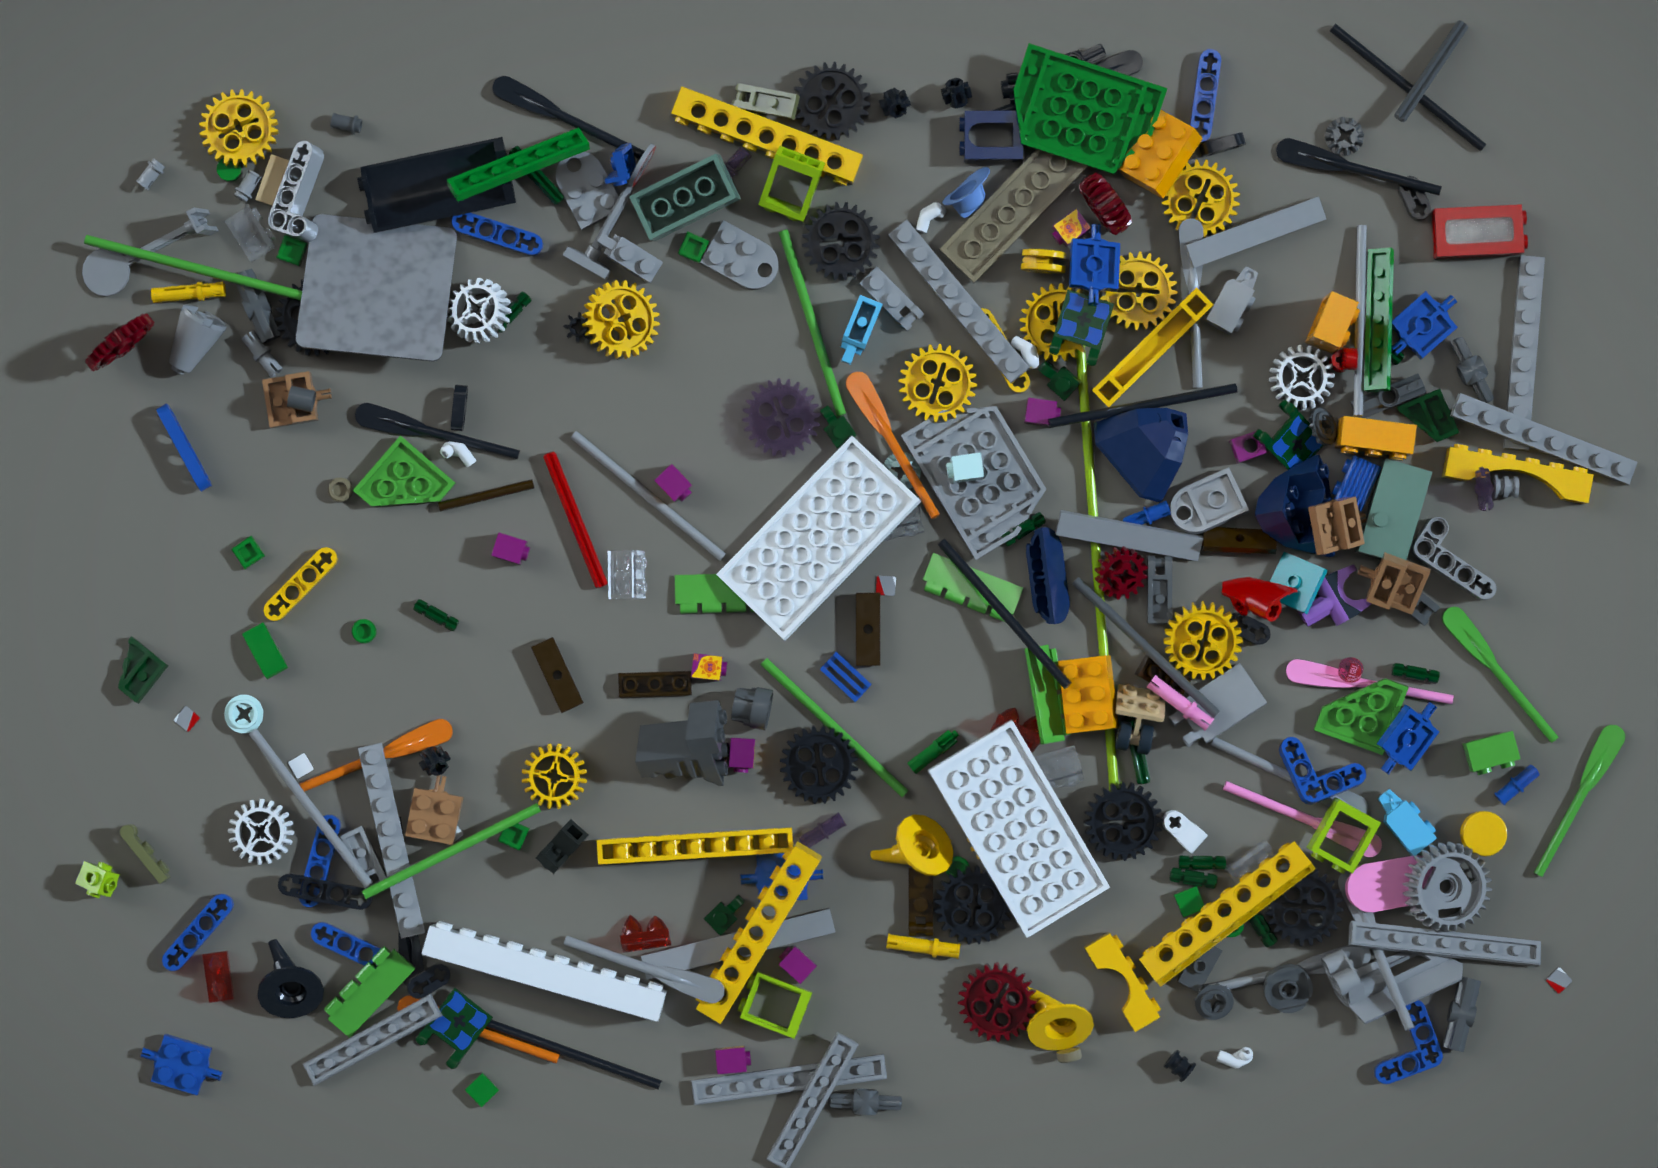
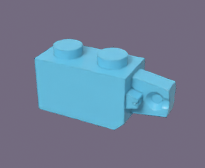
M862 295L859 296L842 338L841 348L846 349L841 360L842 362L851 365L855 353L861 355L862 351L865 350L881 311L882 303Z
M1390 789L1378 797L1386 812L1383 822L1411 856H1416L1421 850L1437 839L1433 834L1436 832L1435 828L1428 820L1423 822L1418 815L1420 810L1412 801L1408 803L1406 800H1401Z

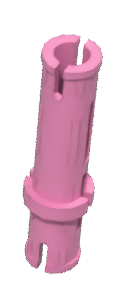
M1155 675L1147 688L1184 714L1182 717L1185 719L1189 718L1206 731L1209 727L1208 724H1211L1214 718L1198 708L1196 702H1190Z

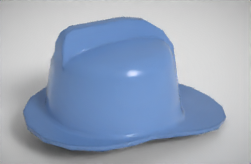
M983 167L975 171L956 190L946 196L943 204L952 205L963 218H967L976 212L985 200V191L982 183L990 174V169Z

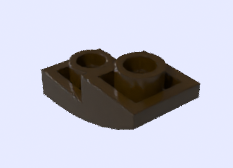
M1145 655L1135 675L1149 683L1157 675L1158 678L1183 696L1185 691L1148 655ZM1185 675L1184 677L1191 682L1192 679Z

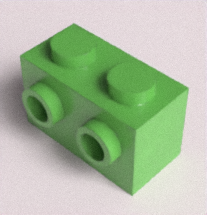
M1513 731L1462 743L1470 772L1477 771L1478 775L1492 772L1491 767L1500 765L1501 769L1515 766L1514 761L1521 759Z

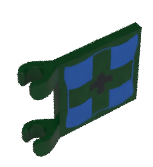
M1067 290L1049 353L1057 355L1064 339L1090 347L1086 364L1095 366L1114 303L1098 299L1099 305L1093 306L1092 304L1091 306L1088 304V295Z
M1283 400L1279 404V408L1290 418L1272 438L1261 429H1258L1253 434V437L1289 470L1316 455L1323 445L1317 443L1316 437L1312 436V430L1309 428L1310 423L1292 403Z
M456 988L452 990L440 1006L439 1010L442 1016L427 1024L415 1039L419 1045H425L434 1033L456 1051L446 1062L450 1069L458 1067L466 1053L493 1018V1016Z

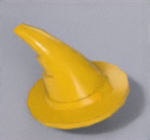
M915 814L904 818L897 827L896 845H893L891 848L872 850L870 853L872 860L910 865L914 870L931 876H937L947 871L953 860L951 840L945 830L935 820L925 815Z
M1038 990L1031 995V998L1038 1000L1034 1004L1038 1013L1029 1021L1027 1033L1029 1040L1036 1047L1045 1050L1068 1049L1082 1043L1091 1034L1094 1023L1092 1015L1085 1008L1075 1004H1063Z

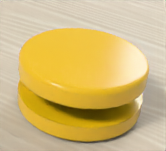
M1046 249L1022 250V256H1024L1022 258L1023 263H1021L1022 271L1045 274L1065 273L1066 266L1053 264V260H1066L1067 253Z
M1478 811L1470 814L1463 821L1460 828V839L1464 847H1469L1473 850L1472 853H1478L1480 856H1491L1498 853L1504 847L1507 840V828L1504 821L1498 815L1492 812Z

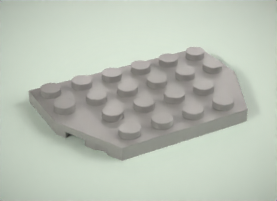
M997 406L964 409V413L956 410V418L954 419L951 414H947V422H944L942 416H939L937 422L934 423L932 416L927 421L925 420L901 435V438L975 560L1017 536L1022 529L1017 525L1028 519L1046 491V487ZM942 410L939 413L948 412L950 410ZM981 452L984 472L982 480L953 484V478L948 479L946 464L950 462L952 456ZM1010 531L1011 534H1009V535H1007L1006 537L1002 538V535H1003V534H1005L1006 532Z

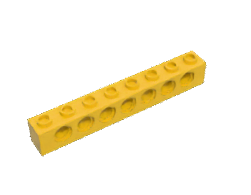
M682 86L671 112L672 117L675 118V122L683 126H688L689 123L698 126V131L711 135L712 132L721 135L720 139L732 144L734 140L743 143V148L756 152L757 149L766 152L765 156L774 159L777 150L785 141H793L796 144L794 151L804 155L807 150L814 149L819 154L817 160L825 162L821 177L824 178L825 175L833 177V182L843 186H847V183L853 185L863 159V154ZM695 107H703L705 115L701 118H695L692 115V110ZM719 115H724L728 118V122L725 126L719 127L714 123L715 118ZM745 123L750 126L751 130L747 135H740L737 132V127L740 124ZM769 132L773 135V140L768 144H764L760 141L759 137L762 133ZM838 158L841 161V166L838 169H831L827 165L828 160Z
M792 827L598 839V864L785 853L789 845L793 847Z
M798 841L794 847L788 846L782 856L786 861L782 867L776 866L770 876L773 880L769 888L763 887L757 899L761 900L758 907H751L745 917L748 920L747 925L744 929L739 927L733 937V940L736 941L733 948L727 947L720 958L724 963L720 969L715 967L709 976L723 984L726 996L717 1003H708L696 998V1001L699 1002L696 1010L719 1024L722 1023L822 858L820 854ZM796 865L801 873L799 875H792L789 873L788 867ZM782 885L787 888L788 894L780 896L775 888ZM771 906L775 909L776 914L774 916H767L763 908ZM754 926L760 927L763 935L759 937L754 936L751 933V928ZM740 947H747L751 955L743 957L739 954L738 949ZM729 967L735 968L738 971V976L730 977L726 969Z
M1295 841L1291 844H1284L1278 850V854L1272 858L1264 859L1259 864L1257 870L1243 875L1239 880L1240 883L1233 888L1225 889L1220 894L1219 899L1205 904L1198 915L1184 920L1181 924L1182 927L1177 931L1167 933L1162 938V942L1156 947L1151 946L1143 952V956L1139 960L1160 987L1316 869ZM1289 863L1290 867L1286 872H1279V867L1282 864ZM1270 878L1268 886H1259L1262 879ZM1251 893V897L1247 902H1240L1242 894ZM1226 907H1230V915L1221 917V911ZM1206 922H1211V929L1207 932H1202V925ZM1186 937H1192V943L1187 947H1183L1182 941ZM1166 952H1173L1171 960L1163 961V955Z

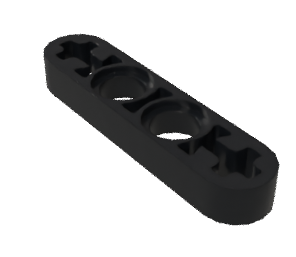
M285 874L278 881L279 891L286 896L357 910L368 908L373 901L372 896L367 899V902H363L361 906L358 905V900L349 899L350 904L346 903L349 897L348 889H352L351 895H360L362 890L365 889L363 887L297 874ZM292 878L293 883L301 884V879L305 880L302 885V894H298L299 888H291L290 892L287 891V887L283 885L284 881ZM315 882L319 885L320 892L317 896H310L308 894L307 886L309 883ZM334 887H340L344 892V896L340 901H335L331 898V890Z

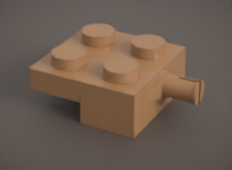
M309 371L262 380L270 428L319 421L317 413L318 400L332 399V395L328 394L331 393L330 388L316 391L313 386L311 372ZM291 386L316 391L312 412L287 407Z
M1356 496L1343 497L1308 507L1317 555H1324L1365 544L1361 523L1366 522V518H1363L1366 515L1359 513Z
M1385 552L1375 570L1361 565L1358 571V575L1371 579L1366 602L1388 610L1392 607L1411 615L1415 610L1430 574L1429 568Z
M441 775L437 776L434 789L414 788L405 836L454 845L464 797L451 795L444 791L446 776H442V780Z

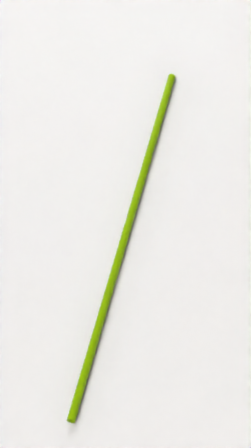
M1077 350L1078 379L1082 382L1078 386L1081 413L1090 411L1086 352L1083 353ZM1091 421L1081 422L1088 515L1098 517ZM1090 541L1094 592L1104 600V592L1098 587L1100 583L1095 580V577L1100 575L1095 571V568L1101 567V564L1098 562L1101 559L1100 543ZM1095 606L1099 656L1109 655L1106 616ZM1114 728L1105 729L1109 791L1111 790L1110 783L1115 784L1119 788Z

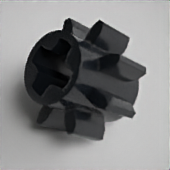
M1018 72L1006 74V80L1001 81L1003 99L1010 98V104L1015 103L1014 86Z
M960 78L948 80L945 84L946 88L941 89L945 105L950 104L952 108L964 107L968 103L967 98H972L968 82L963 83V80Z
M896 88L884 92L883 99L879 100L884 115H891L895 119L907 114V107L911 106L905 90L900 92Z
M578 312L577 317L574 319L569 315V325H563L565 329H570L571 331L567 334V338H571L574 335L577 343L580 342L581 337L589 340V336H585V333L590 330L589 327L582 329L579 334L572 328L577 325V322L583 324L588 319L584 320L581 312Z
M435 746L428 747L420 754L423 760L419 762V765L423 771H426L428 776L441 775L449 768L447 761L451 758L441 746L438 748Z

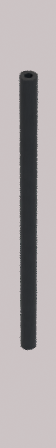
M1335 23L1330 30L1331 33L1406 93L1410 92L1413 87L1410 82ZM1425 94L1419 101L1421 105L1481 152L1486 146L1484 141Z
M1236 383L1049 418L1048 425L1049 428L1102 419L1134 409L1160 408L1237 393L1238 389Z
M943 539L938 544L942 551L1064 689L1068 688L1072 684L1071 681L947 540Z
M491 1020L486 1027L659 1090L662 1080L494 1020Z

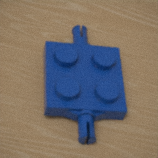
M1100 224L1091 225V238H1072L1070 246L1069 287L1089 291L1088 304L1091 306L1092 304L1093 306L1099 305L1100 291L1117 292L1119 289L1120 243L1101 239Z
M1427 291L1421 294L1392 320V328L1400 339L1391 347V351H1394L1400 346L1393 354L1397 356L1407 347L1420 360L1458 328L1447 312L1457 303L1456 299L1451 301L1454 297L1449 295L1440 304Z
M1428 702L1421 713L1415 712L1411 707L1404 705L1377 742V745L1385 750L1389 757L1382 768H1380L1382 771L1389 775L1397 763L1412 771L1439 733L1429 720L1437 709L1434 704Z
M784 853L757 854L755 874H740V879L750 878V880H741V885L756 884L758 894H760L764 886L769 888L773 882L770 876L776 866L782 867L786 861L782 858ZM796 865L788 867V871L792 875H799L801 873ZM823 869L814 870L813 874L809 879L823 880V875L814 876V874H823ZM809 880L797 900H808L807 886ZM782 885L775 888L780 896L788 894L787 888Z
M169 1034L164 1035L161 1047L157 1052L143 1047L140 1056L141 1058L154 1061L151 1082L194 1095L199 1094L202 1082L206 1077L220 1081L223 1071L209 1068V1057L212 1047Z

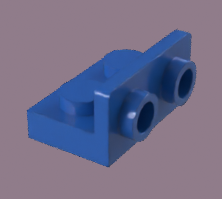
M631 143L622 144L612 153L611 165L614 171L604 179L605 184L613 183V186H620L626 184L627 180H630L637 166Z

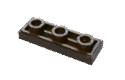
M1215 527L1203 532V551L1276 554V540L1264 533L1262 529Z
M856 593V666H880V593ZM871 625L873 628L872 633L866 634L863 630L864 626Z
M554 637L532 646L531 649L561 713L583 704L581 695ZM557 670L562 673V677L559 680L553 677L554 672Z
M691 671L618 673L619 697L692 695ZM654 679L660 683L657 689H653L650 685Z

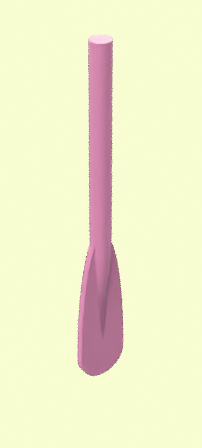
M1300 659L1292 660L1286 667V676L1291 682L1309 686L1364 688L1377 682L1363 678L1352 682L1346 681L1347 675L1344 674L1346 671ZM1412 687L1408 688L1406 694L1408 697L1451 705L1454 695Z
M1228 781L1224 784V791L1310 825L1314 829L1318 828L1323 819L1313 817ZM1334 820L1326 837L1355 851L1366 830ZM1374 835L1364 856L1374 857L1381 851L1382 841L1378 835Z

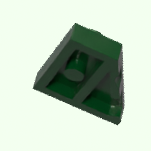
M1440 388L1397 407L1400 413L1436 442L1460 433L1453 417H1450L1451 412Z
M131 636L128 640L129 649L127 658H124L123 674L120 676L118 689L139 704L169 665Z

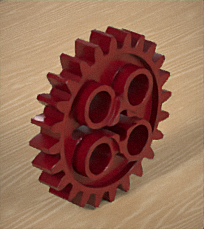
M145 313L130 320L122 327H117L105 337V341L94 348L92 353L88 355V358L85 359V363L94 372L109 365L115 359L125 356L135 348L134 345L147 335V332L152 329L151 327L154 326L155 322Z
M996 962L993 969H991L990 965L986 963L984 972L978 967L975 969L977 976L970 973L968 978L971 982L964 981L962 983L967 990L959 991V995L965 997L958 1001L959 1005L965 1006L959 1013L967 1014L968 1017L963 1022L972 1023L970 1031L976 1028L979 1029L978 1037L983 1033H987V1041L995 1035L997 1042H1000L1002 1035H1004L1006 1040L1009 1041L1011 1039V1032L1018 1037L1020 1035L1018 1028L1024 1031L1027 1029L1024 1021L1029 1022L1032 1019L1028 1014L1036 1013L1037 1010L1031 1007V1005L1038 1002L1037 999L1031 998V995L1036 990L1028 989V986L1032 983L1031 980L1023 981L1026 975L1025 972L1019 976L1016 974L1018 967L1009 971L1008 963L1001 969L999 963ZM992 979L998 983L999 988L997 991L988 989V980ZM1008 983L1009 987L1000 1000L1001 1004L996 1008L991 1020L988 1021L986 1018L995 1004L993 999L1000 995L1004 984ZM1009 992H1017L1020 996V1001L1018 1003L1011 1002L1008 998ZM977 1001L986 1003V1012H979L976 1009L975 1004ZM998 1013H1005L1008 1016L1009 1021L1007 1024L998 1022Z

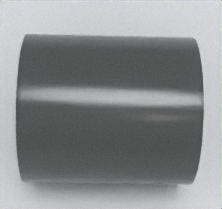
M291 386L287 407L312 412L316 391Z

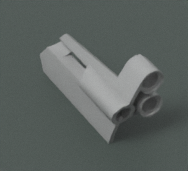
M1343 948L1321 958L1322 965L1337 998L1342 1004L1349 1007L1364 1024L1397 1010L1377 961L1354 969L1353 961L1347 958ZM1405 952L1386 957L1390 968L1418 955L1429 960L1394 976L1405 1005H1409L1461 981L1463 963L1452 959V957Z

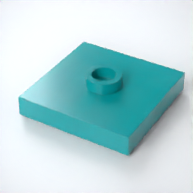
M1283 552L1270 582L1296 588L1298 592L1286 595L1280 599V602L1283 605L1308 614L1328 570Z

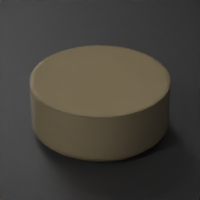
M339 477L329 483L328 493L333 500L345 502L352 496L353 487L350 481Z
M1072 1047L1056 1052L1058 1062L1060 1063L1073 1062L1082 1057L1080 1047Z

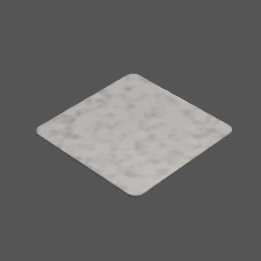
M325 214L315 216L312 221L318 226V235L313 241L309 242L296 333L297 344L302 348L422 361L439 360L443 352L457 241L456 232L448 227L414 224L374 233L372 224L367 225L366 219Z

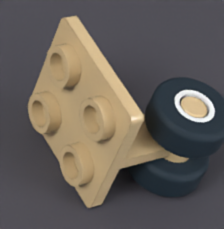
M1119 684L1117 687L1116 714L1135 717V722L1132 730L1131 722L1120 721L1115 748L1126 751L1129 744L1136 745L1139 754L1148 755L1152 745L1154 728L1153 726L1142 725L1140 729L1141 720L1147 719L1164 722L1165 700L1150 689L1137 688L1130 684Z

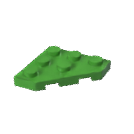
M400 435L353 491L372 507L441 502L456 483Z
M1384 678L1322 706L1314 730L1383 755L1385 750L1377 745V742L1400 712L1409 687Z

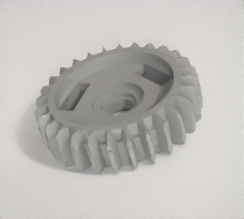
M1438 842V847L1429 845L1430 852L1421 850L1423 857L1414 856V859L1417 861L1416 865H1408L1412 872L1405 873V876L1410 879L1409 882L1402 884L1409 887V890L1403 892V895L1410 897V899L1405 903L1411 906L1409 912L1416 915L1415 919L1422 922L1426 927L1436 931L1440 929L1443 932H1448V929L1457 931V926L1465 929V921L1474 924L1472 916L1480 918L1478 910H1485L1486 907L1482 903L1483 901L1490 900L1489 897L1485 896L1486 892L1492 891L1491 888L1486 886V883L1491 882L1492 879L1485 877L1490 871L1483 867L1486 862L1479 859L1480 855L1478 853H1472L1473 850L1471 848L1464 847L1460 843L1455 845L1452 842H1447V844ZM1463 862L1468 865L1473 878L1471 883L1459 866ZM1433 866L1434 868L1427 880V883L1424 889H1422L1424 877L1427 871ZM1448 879L1451 884L1450 889L1447 892H1441L1440 883ZM1459 907V911L1452 915L1439 917L1438 910Z

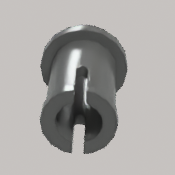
M333 113L330 126L333 129L351 131V134L355 135V133L361 132L363 120L358 118L357 115L349 117Z

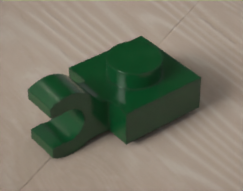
M1048 360L1043 362L1038 368L1044 376L1051 379L1047 386L1063 401L1067 400L1082 383L1065 366L1058 371Z
M828 405L820 410V413L829 424L823 430L837 449L851 436L855 437L857 435L844 415L837 419Z
M738 894L727 906L721 901L703 919L721 936L738 919L734 912L745 900Z

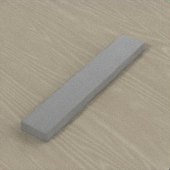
M1318 196L1184 245L1191 267L1196 268L1326 220V216Z
M1060 510L1055 532L1058 536L1118 547L1125 546L1129 549L1194 561L1199 559L1203 536L1064 510Z
M429 994L303 1063V1066L312 1084L315 1086L440 1018L442 1014L432 994Z
M839 1032L836 1033L767 1155L766 1160L781 1168H790L859 1045L857 1042Z

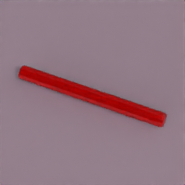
M554 451L549 452L543 456L593 583L596 588L604 587L608 582L558 457Z

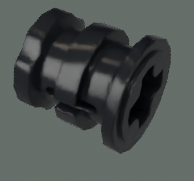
M1176 1050L1163 1067L1166 1069L1170 1068L1172 1070L1171 1073L1180 1077L1179 1081L1183 1082L1193 1071L1196 1063L1190 1064L1188 1058L1185 1056L1181 1057L1179 1055L1180 1051Z

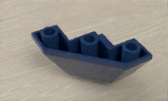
M1140 408L1096 421L1094 423L1095 445L1140 498L1160 503L1183 462L1188 438L1187 414L1169 408Z
M1314 455L1275 477L1258 497L1255 516L1264 533L1285 547L1317 554L1308 507L1332 501L1328 478L1329 469L1327 464L1323 463L1320 455ZM1335 552L1324 554L1323 556L1333 557Z

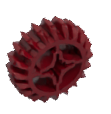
M1094 173L1080 183L1079 190L1084 200L1110 233L1117 235L1131 225L1132 218L1128 209L1102 175Z

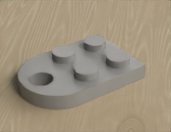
M582 152L560 161L556 169L557 185L581 230L608 217L619 197L612 183L605 184L604 179L607 177V174L600 161L587 152ZM572 159H578L581 162V168L577 172H571L567 167L568 162Z
M724 220L700 262L702 265L735 283L754 290L768 286L775 279L779 268L778 257L772 247ZM762 264L771 266L772 273L769 277H761L758 274V268Z
M1228 467L1181 488L1171 501L1170 511L1174 524L1180 530L1189 534H1200L1249 513V508ZM1182 508L1188 509L1191 515L1187 520H1181L1176 515L1178 510Z

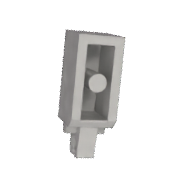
M600 233L596 240L597 243L606 248L604 254L607 255L608 259L646 283H651L663 263L622 236L619 237L615 234L611 239L605 234Z
M1245 266L1236 279L1226 281L1204 322L1228 335L1233 330L1238 332L1244 321L1241 318L1242 313L1245 309L1249 311L1256 299L1252 295L1255 291L1253 287L1258 272Z

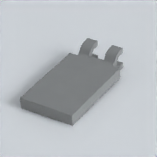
M1241 663L1199 689L1220 710L1214 717L1213 722L1208 724L1209 727L1206 731L1189 718L1185 719L1182 717L1184 714L1180 711L1169 716V720L1174 728L1187 720L1193 731L1183 736V741L1187 747H1190L1201 738L1207 744L1265 706L1267 702ZM1191 696L1186 698L1192 703L1196 702ZM1199 704L1197 705L1198 708H1200L1202 711H1204L1206 714H1208L1210 717H1212V716H1211L1205 709H1203Z

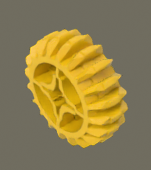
M548 744V752H545L544 748L540 746L538 747L540 756H537L534 752L530 754L535 759L534 762L525 760V764L531 766L530 770L522 769L523 774H529V778L522 779V783L530 782L531 785L524 789L525 792L533 790L535 793L531 795L530 799L534 800L539 796V806H542L544 801L547 800L548 809L552 808L553 802H556L557 809H561L562 800H564L567 806L571 805L568 797L571 796L574 800H578L579 797L574 792L576 790L584 792V788L578 786L579 782L587 783V779L580 778V774H586L587 769L579 770L578 767L585 763L584 760L576 763L574 759L578 757L579 753L575 752L572 756L568 755L571 751L569 746L564 752H561L562 744H557L556 751H553L552 744ZM554 756L549 770H536V767L543 759ZM561 757L571 764L574 776L562 772ZM556 767L557 774L567 777V779L561 778L560 781L557 780L552 789V778L544 776L542 773H553L552 769ZM535 777L543 778L547 781L548 795L544 794L537 787ZM561 782L573 783L567 793L555 797L557 787Z

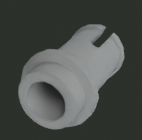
M154 158L152 161L147 162L149 165L136 180L137 183L147 190L150 189V186L159 174L164 173L163 169L165 166Z
M248 169L239 187H235L236 192L234 195L244 202L252 199L251 194L262 177Z

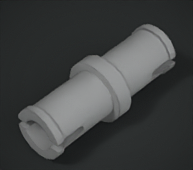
M254 330L249 332V337L247 334L243 336L242 342L246 344L254 355L253 359L256 362H260L270 378L276 376L275 373L279 374L283 370L282 366L279 365L270 353L271 349L261 343Z

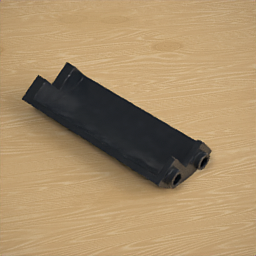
M503 137L360 167L361 177H357L360 192L365 191L368 210H364L367 225L372 224L373 232L376 233L516 203L512 181L459 202L447 185V179L507 156Z

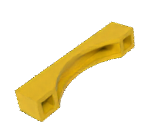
M1196 287L1092 391L1110 407L1214 304Z
M1454 444V448H1447L1442 477L1466 482L1487 472L1514 471L1541 481L1560 500L1579 504L1589 503L1594 474H1588V469L1573 467V470L1563 469V464L1550 462L1549 466L1542 465L1540 460L1534 458H1526L1525 461L1516 460V455L1502 453L1500 457L1492 455V451L1478 448V452L1468 450L1469 446Z

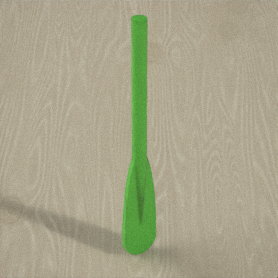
M1459 607L1446 609L1442 615V622L1447 630L1475 659L1492 671L1551 743L1554 742L1558 735L1498 665L1490 647L1464 611Z
M1608 725L1599 735L1585 766L1580 788L1534 871L1538 876L1543 877L1588 792L1599 782L1625 741V733L1621 727Z

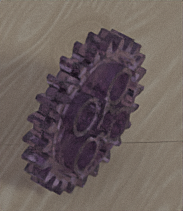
M778 378L777 385L773 386L772 382L768 380V388L765 389L760 384L759 389L761 392L759 394L754 391L751 392L755 399H746L750 408L743 409V412L749 414V417L743 418L742 422L749 423V426L744 431H752L753 434L748 439L749 441L758 440L755 444L756 448L764 445L763 453H767L769 449H772L773 457L776 456L778 451H781L782 456L785 457L786 450H790L794 456L796 447L804 451L803 442L812 444L808 438L809 435L817 436V433L812 429L813 427H820V424L815 422L814 419L821 417V414L814 413L813 410L818 408L819 404H811L815 396H806L807 387L800 391L799 382L792 387L790 379L786 381L785 385H782L780 378ZM786 396H792L796 400V405L792 409H786L782 405V401ZM774 397L778 399L783 415L788 414L785 422L790 438L785 437L781 422L775 421L778 414L773 402ZM763 404H770L773 407V413L768 417H764L759 413V409ZM794 419H800L804 423L803 429L799 432H794L790 428V423ZM771 427H778L781 431L780 437L776 440H772L767 436V431Z

